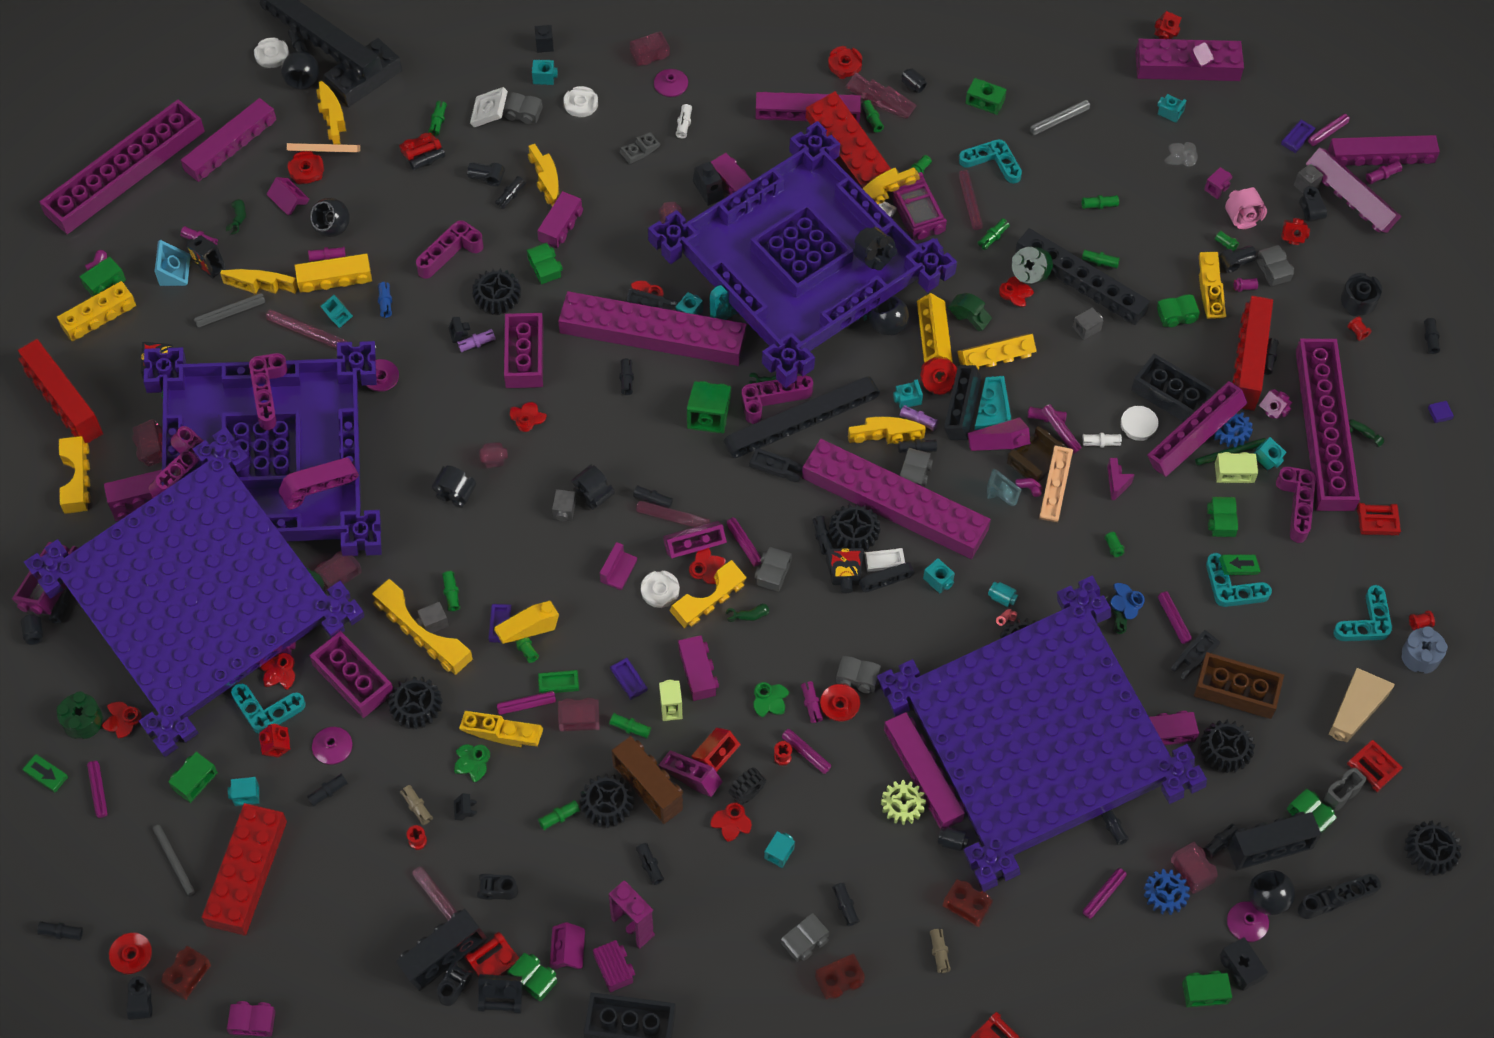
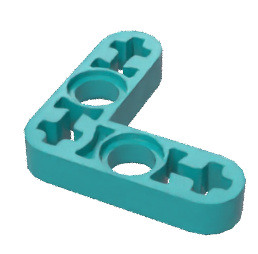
M1003 140L990 141L963 150L960 153L959 164L963 167L968 168L995 159L1009 183L1014 184L1021 180L1022 170L1007 143ZM985 151L987 155L981 156L978 152ZM1008 159L1011 163L1004 164L1002 160Z
M719 285L710 293V317L727 320L738 312L729 303L728 291L722 285Z
M1213 553L1209 555L1206 568L1215 601L1219 606L1228 607L1266 602L1270 598L1272 588L1264 582L1232 586L1229 575H1224L1219 560L1221 554ZM1213 560H1215L1216 563H1219V564H1218V567H1217V569H1218L1217 571H1215V570H1216V565H1215V563H1212ZM1221 576L1225 579V582L1222 584L1217 583L1215 577ZM1262 589V591L1266 592V594L1263 595L1262 592H1259V590ZM1245 591L1249 597L1241 598L1238 592ZM1224 594L1225 597H1228V599L1225 600L1224 597H1221V595Z
M1373 585L1369 587L1366 593L1370 620L1341 621L1337 623L1333 631L1336 639L1340 641L1384 640L1389 637L1392 625L1386 593L1381 586ZM1373 592H1375L1376 595H1379V597H1378V599H1377V603H1375V601H1376L1375 595H1372ZM1374 609H1381L1384 615L1377 616L1374 613ZM1380 625H1382L1383 630H1386L1385 633H1382V630H1378ZM1358 627H1365L1368 633H1359ZM1343 628L1344 631H1347L1346 634H1343L1340 629Z
M237 684L231 691L239 709L253 730L258 734L267 728L268 725H280L300 713L306 705L303 695L292 693L263 710L247 685ZM239 691L244 692V695L246 697L245 701H243L242 697L238 695ZM292 701H299V705L296 706ZM286 704H287L288 708L290 709V711H288V712H287V709H286V706H285ZM248 705H256L254 712H246ZM282 709L284 714L281 717H274V711ZM268 715H270V718L272 720L271 722L267 718ZM257 722H264V726L261 727Z

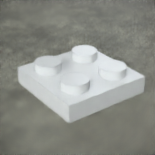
M502 87L476 96L470 124L473 127H477L502 118L508 91Z

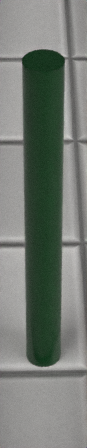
M1266 438L1195 459L1196 465L1199 466L1216 461L1218 453L1229 452L1231 454H1238L1258 448Z

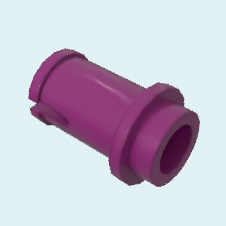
M1238 278L1234 280V290L1242 292V290H1257L1258 280L1257 278Z

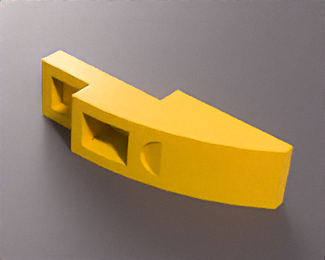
M321 81L319 82V89H316L318 100L321 99V102L318 103L319 113H323L324 120H327V126L331 127V129H328L329 140H332L333 144H341L339 132L346 131L343 112L335 94Z
M532 144L529 146L528 159L531 164L534 163L536 166L538 189L540 192H544L546 202L553 207L559 197L556 167L549 153L542 156L536 144Z
M893 168L877 176L862 189L877 204H881L889 198L888 191L893 192L903 185H912L920 177L915 168L901 173L896 168Z
M1200 252L1199 283L1207 319L1226 318L1218 252Z
M870 417L866 418L865 425L849 427L848 440L849 443H862L867 440L886 438L887 444H898V441L923 439L926 428L925 425L902 418Z
M471 711L464 712L459 727L461 731L479 738L515 747H522V745L538 747L543 732L541 725L504 720L502 716Z

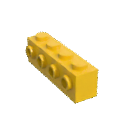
M368 254L295 265L300 293L372 282Z
M120 281L57 316V319L69 339L74 341L99 328L106 322L114 320L124 312L130 311L136 306L133 295L124 283Z
M929 293L917 300L924 362L934 357H947L953 362L945 301Z
M1023 334L957 351L960 365H976L978 370L979 366L982 365L992 367L996 366L998 361L1003 360V363L1014 361V357L1028 358L1032 356L1031 353L1037 352L1033 334Z

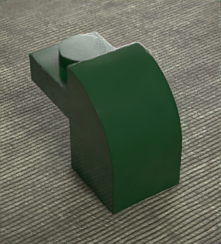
M970 293L956 295L947 307L958 320L968 319L978 331H983L992 319L984 309L986 303Z

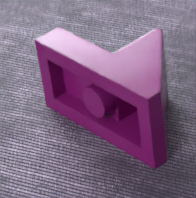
M1110 458L1107 466L1111 500H1116L1132 484L1134 474H1122V467L1118 465V459Z

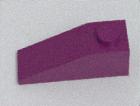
M1016 418L968 433L969 448L971 451L1014 449L1030 444L1029 427L1021 418Z
M671 750L658 765L690 788L709 797H712L723 782L714 767Z

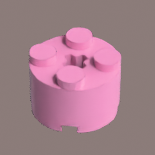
M1254 187L1240 191L1235 190L1229 194L1230 198L1226 202L1225 209L1233 224L1239 229L1252 228L1257 225L1256 222L1259 219L1262 221L1265 218L1267 208Z

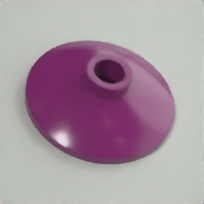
M666 69L656 75L654 87L663 96L676 97L686 91L688 78L680 70Z
M377 359V385L365 386L379 392L393 388L399 380L398 368L388 360Z
M328 727L321 730L312 742V751L315 758L327 765H334L344 761L350 755L353 747L349 733L339 727ZM335 741L334 744L328 745V742Z
M1240 902L1230 909L1227 915V925L1230 932L1237 939L1240 940L1245 937L1248 942H1255L1262 939L1267 933L1269 919L1266 914L1259 912L1251 902ZM1246 917H1251L1253 922H1248Z

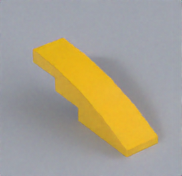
M246 269L221 270L220 272L224 284L254 294L259 289L276 294L278 289L294 294L298 290L296 278L279 273Z

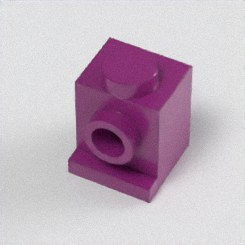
M1220 167L1207 179L1204 190L1216 199H1219L1222 191L1225 192L1231 184L1229 182L1232 179L1231 173Z

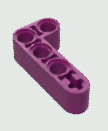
M465 221L455 222L416 259L418 275L424 279L432 277L462 247L471 253L481 252L484 247L481 232Z
M279 353L256 356L249 362L259 425L264 430L273 429L277 422L269 379L280 378L287 373L286 359ZM264 413H268L269 418H265Z
M807 375L803 377L797 376V381L786 388L778 380L745 385L742 389V406L746 421L751 424L760 422L762 419V406L810 398L813 394L812 378Z
M180 427L172 436L171 445L180 455L159 473L150 484L149 491L154 497L181 480L200 462L195 456L193 448L202 443L203 440L189 427Z
M342 458L287 475L281 483L279 494L288 509H295L303 503L305 496L353 482L358 478L359 473L350 458Z
M1283 467L1277 477L1276 486L1280 490L1294 492L1290 538L1296 543H1302L1307 539L1311 529L1316 477L1309 470Z

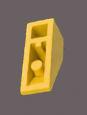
M551 601L535 604L495 626L494 631L502 644L555 630L559 613Z

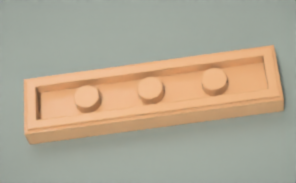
M287 143V150L359 152L360 145Z
M1054 445L1039 519L1058 523L1073 449Z

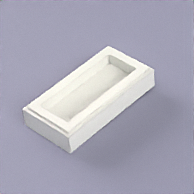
M902 548L864 552L867 572L882 571L905 563Z

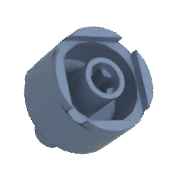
M1429 626L1414 630L1404 643L1402 660L1414 672L1430 673L1437 669L1446 654L1448 646L1444 638Z

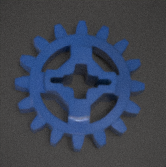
M1243 412L1240 414L1236 413L1214 433V439H1220V444L1227 443V447L1230 444L1237 447L1238 443L1244 445L1245 441H1249L1253 431L1249 417L1244 418Z
M1162 869L1160 875L1155 871L1153 877H1148V883L1144 886V889L1147 890L1144 897L1149 898L1148 905L1154 904V911L1159 908L1161 909V914L1168 910L1169 915H1172L1173 910L1179 913L1181 907L1185 908L1186 901L1190 897L1187 894L1190 887L1184 886L1187 880H1180V873L1175 876L1173 875V870H1170L1169 874H1167L1165 869ZM1160 881L1159 886H1156V888H1154V885ZM1180 896V899L1174 903V898Z

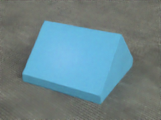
M162 240L158 241L155 274L159 285L186 286L188 284L191 254Z

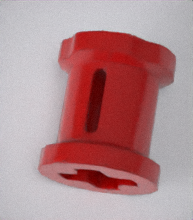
M1360 316L1354 318L1347 325L1357 335L1358 341L1365 339L1372 332L1370 328L1365 326Z
M1427 610L1423 614H1411L1409 616V623L1414 631L1427 626L1434 627L1435 619L1433 613Z
M786 741L778 742L774 747V761L780 766L788 765L792 759V746Z
M414 825L407 830V839L410 847L415 850L423 849L427 844L424 829L421 826Z

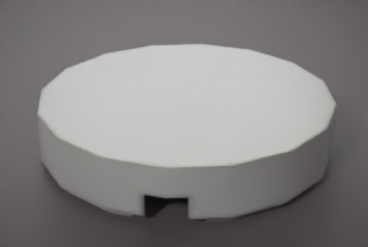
M278 38L261 40L254 49L257 63L267 68L281 66L283 60L289 55L287 44L283 40H278Z
M574 87L570 92H566L564 96V108L575 117L589 116L598 107V96L588 87Z
M1133 406L1123 413L1121 429L1122 431L1124 430L1129 438L1136 441H1144L1155 435L1158 429V418L1147 407Z
M667 571L651 572L645 576L641 583L642 597L647 604L653 607L663 608L670 606L679 596L680 587L678 580Z

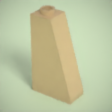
M1357 668L1328 735L1333 736L1338 741L1348 742L1389 696L1395 684Z

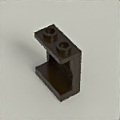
M1038 426L1035 429L1034 435L1030 437V444L1021 446L1017 451L1013 449L1008 454L1007 464L1025 478H1033L1039 483L1049 473L1054 445L1066 447L1061 441L1053 438L1047 430Z

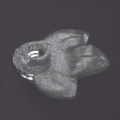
M1186 142L1184 145L1172 143L1169 145L1171 155L1165 158V162L1172 165L1183 163L1185 166H1192L1198 160L1196 146L1191 142Z

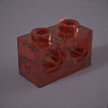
M957 879L945 897L943 907L980 927L992 906L993 900L987 893L983 891L978 892L968 882H961ZM961 893L965 898L958 899L955 894ZM980 904L983 909L977 910L973 905Z
M186 946L184 950L177 954L171 968L169 967L165 970L161 981L167 989L186 1000L209 969L211 963L207 957ZM196 960L192 966H186L188 961ZM183 977L180 983L174 984L176 978Z
M854 953L815 972V978L825 999L830 997L832 999L838 998L843 994V991L848 989L855 990L863 985L862 983L865 979V975ZM850 970L856 975L848 977L845 975V972ZM828 979H833L837 982V984L834 986H829L826 983V981Z

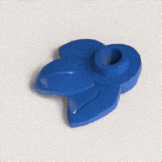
M1114 584L1113 587L1117 595L1110 600V606L1116 611H1123L1125 619L1135 618L1138 610L1143 607L1145 602L1143 594L1139 591H1132L1126 584Z

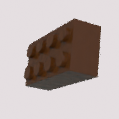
M1206 652L1199 672L1194 697L1272 719L1277 708L1284 674Z
M630 736L612 749L613 767L663 824L683 810L682 789L669 780L670 776L664 769L660 770L655 758L651 754L647 755L645 753L644 747L639 740L635 741Z

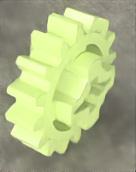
M902 780L901 785H898L895 781L893 788L888 785L887 792L882 794L884 799H881V805L884 806L883 813L888 812L887 818H895L894 823L901 820L902 825H905L906 820L912 824L914 817L919 820L920 813H924L925 808L923 806L926 803V800L922 799L924 798V792L918 793L919 786L913 788L911 781L908 785H905L904 780Z

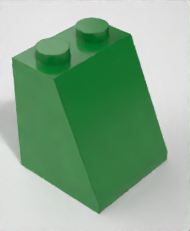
M694 381L687 406V429L724 434L731 399V386Z

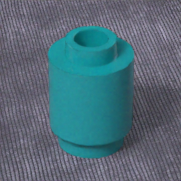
M994 581L988 592V596L992 597V600L1006 607H1009L1010 604L1014 605L1018 598L1016 589L1001 582L997 583Z

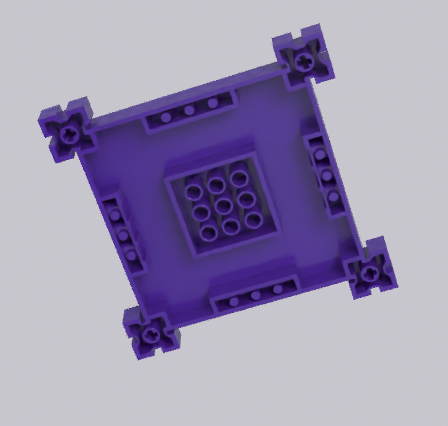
M818 121L807 127L805 135L799 132L790 138L789 152L792 154L791 157L686 223V219L676 210L665 217L664 224L658 221L648 228V241L656 250L661 249V255L669 264L680 259L683 253L714 287L722 285L728 291L729 303L769 345L768 348L762 351V364L770 373L776 371V379L784 388L797 381V374L803 377L814 369L815 356L810 352L811 350L917 279L918 284L928 293L939 285V279L946 281L955 275L957 261L948 252L944 255L942 254L943 247L934 238L923 244L921 249L834 161L839 157L840 143L832 135L827 137V130ZM867 227H878L895 242L897 254L892 257L882 270L869 268L855 257L853 253L856 236Z
M375 341L360 342V347H352V342H337V359L287 360V373L283 377L269 379L277 421L276 426L271 430H264L259 425L249 362L186 364L183 347L168 348V353H161L160 348L144 349V364L146 367L144 369V385L146 392L162 393L163 388L162 471L180 455L171 445V438L180 427H189L203 441L206 440L208 444L214 442L212 435L226 427L234 437L237 446L240 445L250 461V464L238 473L234 468L233 471L286 541L341 539L342 557L358 556V551L365 550L366 556L382 555L380 510H364V516H361L358 381H361L362 386L377 385ZM264 413L265 418H269L268 413ZM342 458L351 459L359 473L356 480L307 495L303 503L295 509L290 510L286 507L279 494V489L287 475ZM199 462L188 474L202 466L201 462Z
M226 427L212 435L214 442L208 444L205 440L193 448L194 454L202 466L71 554H68L57 539L44 548L47 551L45 555L40 557L36 553L24 561L50 599L64 590L61 584L65 583L159 713L157 716L151 712L139 720V722L151 738L157 735L153 742L164 757L178 749L176 742L181 738L186 743L199 734L188 719L190 715L282 652L286 647L292 645L320 624H322L327 634L332 638L338 632L345 631V623L349 622L352 626L365 617L364 611L355 599L351 602L348 601L351 598L350 593L341 581L327 589L329 596L324 593L233 471L234 468L238 473L248 466L250 461L240 445L237 446L234 437Z
M1093 575L1079 581V588L1073 590L1072 586H1068L1057 592V601L1062 609L1061 611L920 676V672L913 659L899 665L900 671L895 674L890 669L877 675L878 683L885 697H887L895 717L909 712V705H912L959 800L964 805L965 812L983 845L981 847L979 842L965 848L964 854L971 869L975 870L976 879L983 892L997 886V879L1002 876L1005 882L1019 876L1020 868L1014 855L1160 786H1162L1161 791L1169 804L1184 798V791L1187 789L1193 794L1206 787L1207 778L1199 765L1193 767L1195 765V757L1187 744L1173 750L1171 758L1098 627V623L1111 617V607L1104 595L1100 596V588Z

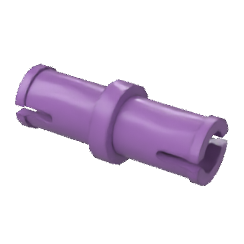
M490 329L477 335L476 333L472 334V337L457 343L461 353L474 347L480 348L482 344L496 340L493 330Z
M906 405L901 409V417L925 425L926 428L932 431L936 429L938 425L937 419L925 415L923 411L918 412Z

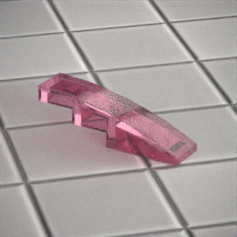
M855 73L846 85L847 89L857 95H861V98L870 100L872 104L908 119L917 106L889 85L885 88L873 79L869 82L858 73Z

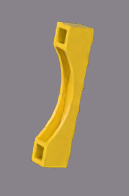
M388 579L372 593L374 606L379 611L383 610L386 612L391 622H397L401 630L406 635L410 634L419 647L424 646L427 649V653L434 660L437 658L446 671H451L456 675L473 660L471 651L458 639L437 636L419 626L406 609L403 590L392 580Z

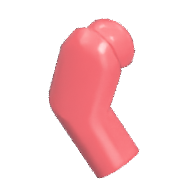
M1007 609L997 617L996 623L999 626H1003L1008 620L1014 622L1017 612Z

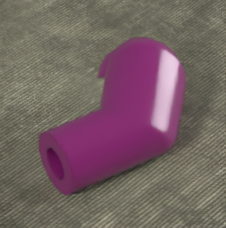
M98 250L94 261L85 265L87 271L107 258V253L104 250Z
M1033 478L1016 479V488H1029L1034 497L1041 496L1043 488Z

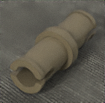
M408 785L400 791V794L409 804V810L415 813L422 825L428 824L430 822L428 819L432 820L433 817L424 806L423 799H419L412 786Z
M931 930L932 955L935 956L937 972H949L951 970L947 956L949 950L945 946L943 930Z

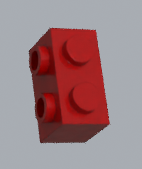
M716 727L691 757L696 761L714 767L717 772L741 744L730 730Z

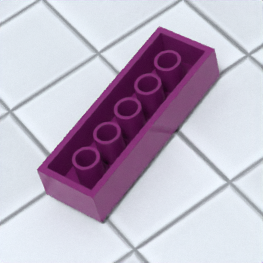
M1138 39L1135 52L1137 79L1240 81L1244 70L1241 41ZM1205 42L1214 57V61L1200 68L1190 58L1192 48Z

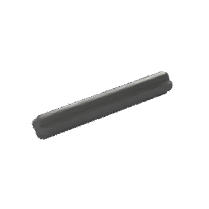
M1083 100L1031 125L1030 132L1036 135L1090 109V103L1088 100Z
M262 293L197 316L194 318L197 327H201L265 303V298Z

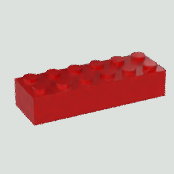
M836 91L806 107L805 118L809 124L812 125L818 121L827 130L826 136L832 135L840 143L839 157L835 160L861 188L865 187L877 176L891 170Z
M1251 296L1250 301L1245 303L1244 312L1241 315L1240 323H1242V327H1240L1238 335L1240 342H1238L1236 350L1238 358L1236 357L1234 368H1236V373L1233 375L1232 383L1241 388L1247 404L1242 409L1255 411L1262 392L1274 299Z
M36 339L18 349L20 354L18 360L24 367L25 374L28 378L31 377L33 379L34 386L38 391H42V396L47 403H51L55 414L61 416V421L66 428H70L72 436H82L85 443H90L103 435L94 412L39 340Z
M244 803L202 915V920L207 927L246 936L287 823L283 812Z

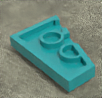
M1004 376L985 378L974 430H980L1012 420Z

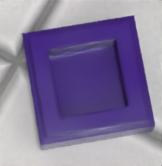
M1447 401L1428 406V410L1435 423L1451 420L1454 417Z

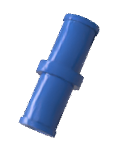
M381 282L378 284L379 296L377 298L380 304V316L384 317L385 312V318H388L392 315L390 284L386 283L385 287V282Z

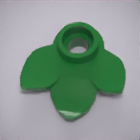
M766 682L757 684L754 688L756 699L753 704L756 713L760 717H764L768 712L775 715L784 714L785 704L783 698L789 695V691L780 684L772 686ZM761 691H766L767 694H766V695H762V694H760V692H761Z
M466 744L456 750L460 758L455 763L454 772L456 774L470 773L473 782L479 781L487 771L486 763L490 758L489 749L484 745L474 747ZM482 751V756L477 758V753Z

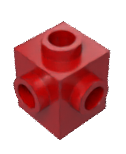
M1166 11L1157 19L1154 28H1156L1154 35L1159 36L1160 39L1177 37L1180 31L1178 26L1182 17Z
M1293 218V221L1284 220L1281 238L1293 245H1299L1300 242L1305 243V238L1308 239L1310 234V228H1308L1307 223L1299 218Z
M270 724L259 732L262 755L279 758L290 750L288 727Z

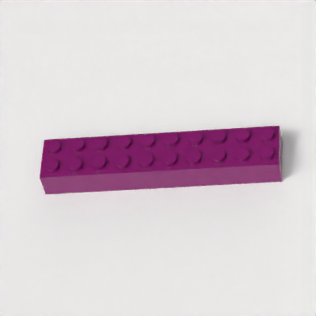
M179 99L39 201L44 214L62 231L69 234L203 134L205 130L201 118Z
M567 291L558 321L561 334L739 366L746 339L745 323Z
M1300 339L1295 351L1311 472L1316 477L1314 491L1316 511H1355L1360 498L1337 339Z
M823 439L819 440L803 466L802 479L852 503H858L861 507L865 505L867 510L872 509L873 513L971 560L989 530L990 518Z

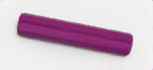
M1342 114L1310 136L1308 143L1311 146L1317 145L1349 123L1350 117L1347 114Z
M1046 405L1042 409L1046 418L1067 447L1073 449V454L1081 449L1078 441L1052 405Z
M736 518L728 519V528L752 565H760L761 556Z
M1167 591L1160 593L1158 599L1181 643H1189L1192 637Z
M554 691L500 702L497 703V710L501 715L555 703Z
M791 729L784 731L782 738L818 770L826 774L831 769V764Z
M98 761L88 762L87 767L94 809L97 818L106 817L108 813Z
M1117 868L1083 909V914L1087 918L1091 919L1125 879L1126 872L1121 868Z

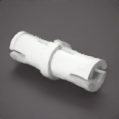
M688 104L681 106V113L677 119L676 136L681 139L687 137L688 126L691 125L692 106Z
M1099 433L1096 435L1083 434L1082 436L1083 446H1100V448H1104V446H1121L1122 442L1121 434Z

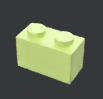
M1247 452L1240 454L1218 453L1215 461L1217 483H1255L1258 475L1256 454H1249Z
M665 680L659 683L662 720L683 719L679 681Z

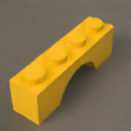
M82 436L59 439V456L63 464L75 469L71 481L60 487V506L64 514L88 511V503L91 502L90 494L87 492V487H90V479L87 475V471L90 470L89 460L87 459L89 445L84 442Z
M732 560L716 572L714 576L716 590L712 595L705 598H695L686 594L671 606L670 612L683 628H686L688 625L694 626L700 621L699 617L701 615L710 614L715 609L714 605L718 602L720 604L724 603L730 597L729 594L735 591L737 593L745 586L743 583L747 577Z

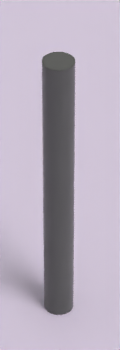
M160 825L154 826L153 831L188 896L194 895L195 890Z

